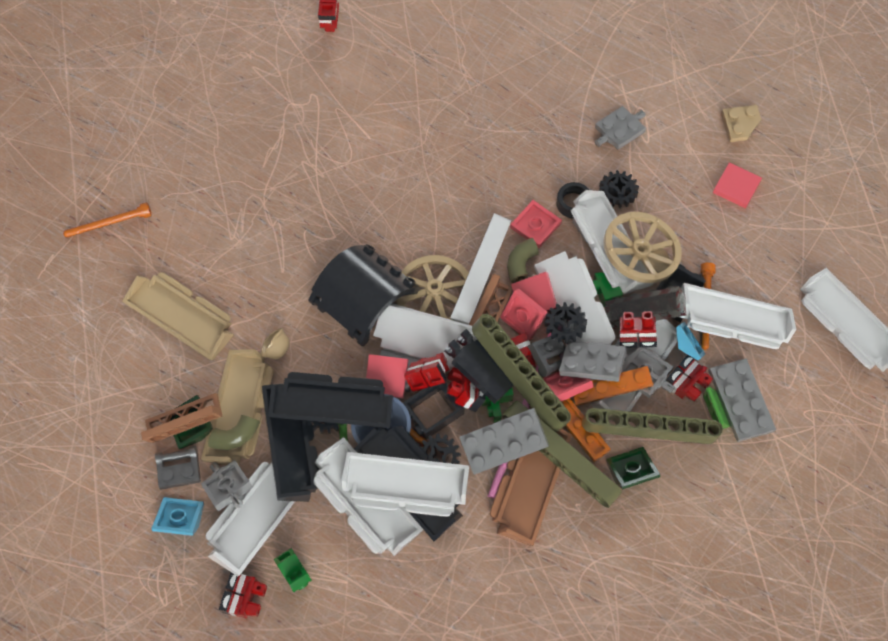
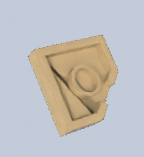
M757 105L727 108L721 112L730 142L748 140L761 121Z

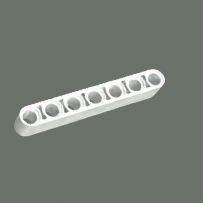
M494 213L450 319L469 325L511 220Z

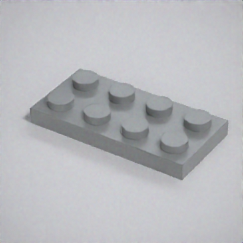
M747 358L709 369V374L713 378V384L737 442L776 431Z
M535 408L459 437L474 475L549 446Z

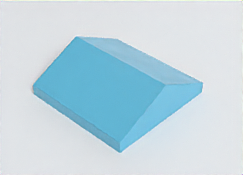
M684 321L676 327L678 349L694 359L700 360L706 353Z
M163 497L151 528L152 531L193 536L200 526L204 502Z

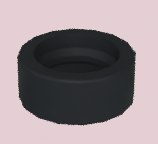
M571 182L562 186L557 195L556 206L558 211L565 217L574 218L570 211L573 208L564 203V196L570 193L581 195L585 190L589 189L578 182Z

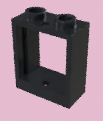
M446 382L431 387L428 386V388H424L403 402L410 414L411 421L415 425L413 426L414 430L426 440L430 435L433 436L465 413V407L456 404L455 396L447 393L448 385ZM439 392L453 412L426 429L412 409Z

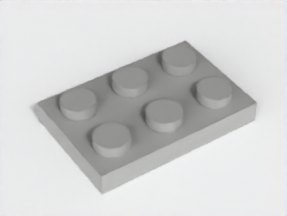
M569 341L560 366V376L619 382L626 355V346Z

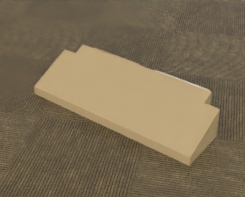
M160 272L158 276L154 275L151 280L147 277L136 276L122 301L209 360H214L234 336V334L227 330L232 324L229 322V314L203 297L193 299L192 290L163 272Z
M255 349L229 350L218 391L223 417L212 420L211 424L213 429L230 430L237 425L241 415H245L259 420V427L248 442L241 447L231 450L209 447L210 432L207 435L201 457L203 462H217L220 465H228L235 460L239 465L241 458L250 459V456L255 452L263 418L260 414L261 409L264 407L261 387L263 385H271L274 372L272 367L264 363L265 357Z

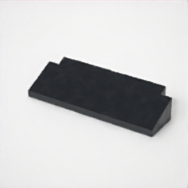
M290 372L287 378L284 379V386L271 385L268 417L390 428L394 396L384 395L385 387H383V382L377 379L343 376L338 379V383H334L329 375Z
M273 384L278 386H284V384ZM263 385L261 389L277 501L309 502L311 492L315 493L316 489H318L313 480L316 473L320 470L315 464L318 458L317 449L315 446L309 445V441L314 439L313 424L308 426L307 420L268 417L271 385Z
M402 426L392 427L389 431L384 427H375L354 448L357 453L428 460L427 453ZM455 504L454 513H451L448 517L410 513L433 541H436L463 516L457 509L460 504Z

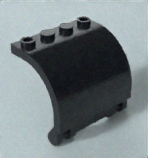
M368 244L352 246L333 258L317 278L308 299L312 305L317 306L320 312H327L346 328L348 335L352 339L355 338L362 347L368 343L371 329L389 305L402 296L417 294L420 290V287L415 284L414 279L401 273L402 270L391 265L385 256L376 253L375 248Z

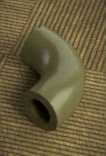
M529 238L516 245L509 255L507 270L512 284L527 279L529 276L525 267L526 262L538 255V248L533 238Z
M241 415L237 425L230 430L214 428L209 437L208 446L220 450H231L241 447L253 437L260 421Z

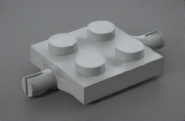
M623 106L595 123V128L602 135L595 140V144L599 147L608 142L619 150L645 133L646 127L639 122L640 119L646 116L645 112L641 110L633 115Z
M638 347L630 355L626 353L621 373L644 366L649 368L653 386L638 391L648 398L660 387L667 390L670 394L672 393L675 386L666 381L667 376L673 369L672 365L646 347Z
M235 460L220 468L217 462H214L215 467L212 464L210 465L214 473L201 483L202 487L218 512L231 502H233L236 508H240L237 502L241 506L243 505L240 496L253 487Z

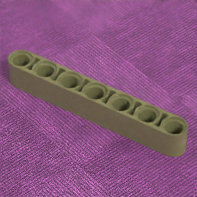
M482 314L472 326L474 336L531 408H535L539 418L555 432L560 431L571 420L569 411L494 317L489 314Z
M515 401L503 413L502 417L506 419L529 409L521 402ZM539 418L549 443L548 447L539 451L596 501L609 508L622 493L620 487Z
M590 408L582 419V427L588 432L702 444L714 443L723 432L722 425L715 420ZM588 418L595 419L596 423L591 422ZM608 420H613L616 425L611 424ZM628 422H633L636 427L631 426ZM648 424L654 425L655 429L651 428ZM668 426H672L675 431L671 430ZM688 428H692L695 433L689 431Z

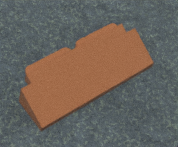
M563 429L556 432L566 442L570 443L572 434ZM539 450L507 463V468L510 470L509 475L502 477L490 509L492 521L500 524L497 534L529 546H534L560 469Z

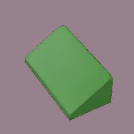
M708 387L703 394V398L712 420L718 421L723 429L730 427L717 391Z

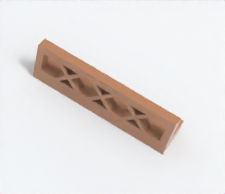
M493 274L469 325L473 326L480 316L486 314V312L492 317H496L495 320L499 322L513 292L511 286L500 282L501 276ZM500 288L508 292L506 296L498 298L496 294L497 289ZM497 303L499 311L490 314L489 306Z
M218 394L208 395L146 419L147 430L141 432L142 440L155 443L223 417ZM213 400L214 406L211 405L205 408L207 402ZM191 408L198 409V411L188 414ZM177 414L180 416V418L170 421L173 415ZM157 421L163 423L153 428L152 423H155Z

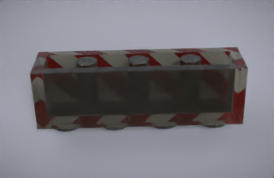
M669 286L663 290H650L648 293L643 294L634 293L628 297H615L612 300L605 301V312L612 329L620 328V317L623 316L624 312H632L634 317H642L644 311H651L653 317H656V321L687 315L686 297L679 286Z

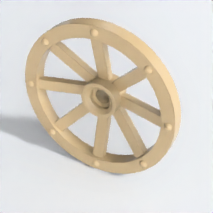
M643 212L621 214L609 224L604 234V250L610 263L621 274L632 280L643 283L660 282L670 277L680 264L682 250L677 235L668 224L651 214ZM635 221L651 224L644 239L639 238ZM629 222L633 241L616 227L622 223ZM656 228H658L668 240L651 245L649 240ZM612 234L629 248H613ZM672 247L673 259L670 260L651 252ZM617 255H631L633 258L629 266H627ZM648 259L667 265L669 268L657 273ZM638 260L642 261L649 274L633 270Z
M439 255L424 256L409 263L401 273L410 277V273L422 266L428 282L411 277L415 280L416 285L424 289L418 291L417 294L398 298L396 304L406 307V303L426 295L427 297L420 311L426 313L433 300L436 302L440 317L450 319V317H446L441 298L444 297L456 305L458 298L445 290L463 287L469 274L468 271L459 262ZM429 264L445 265L437 279L433 278ZM451 269L457 271L463 278L460 281L442 283Z

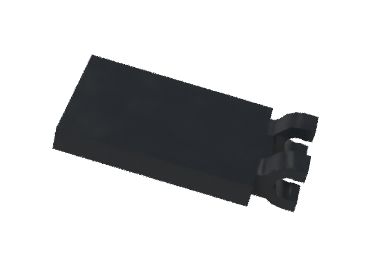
M465 329L460 334L461 337L457 339V342L455 340L451 341L448 344L449 347L444 352L453 358L451 364L495 404L514 385L478 339L474 341L471 333Z

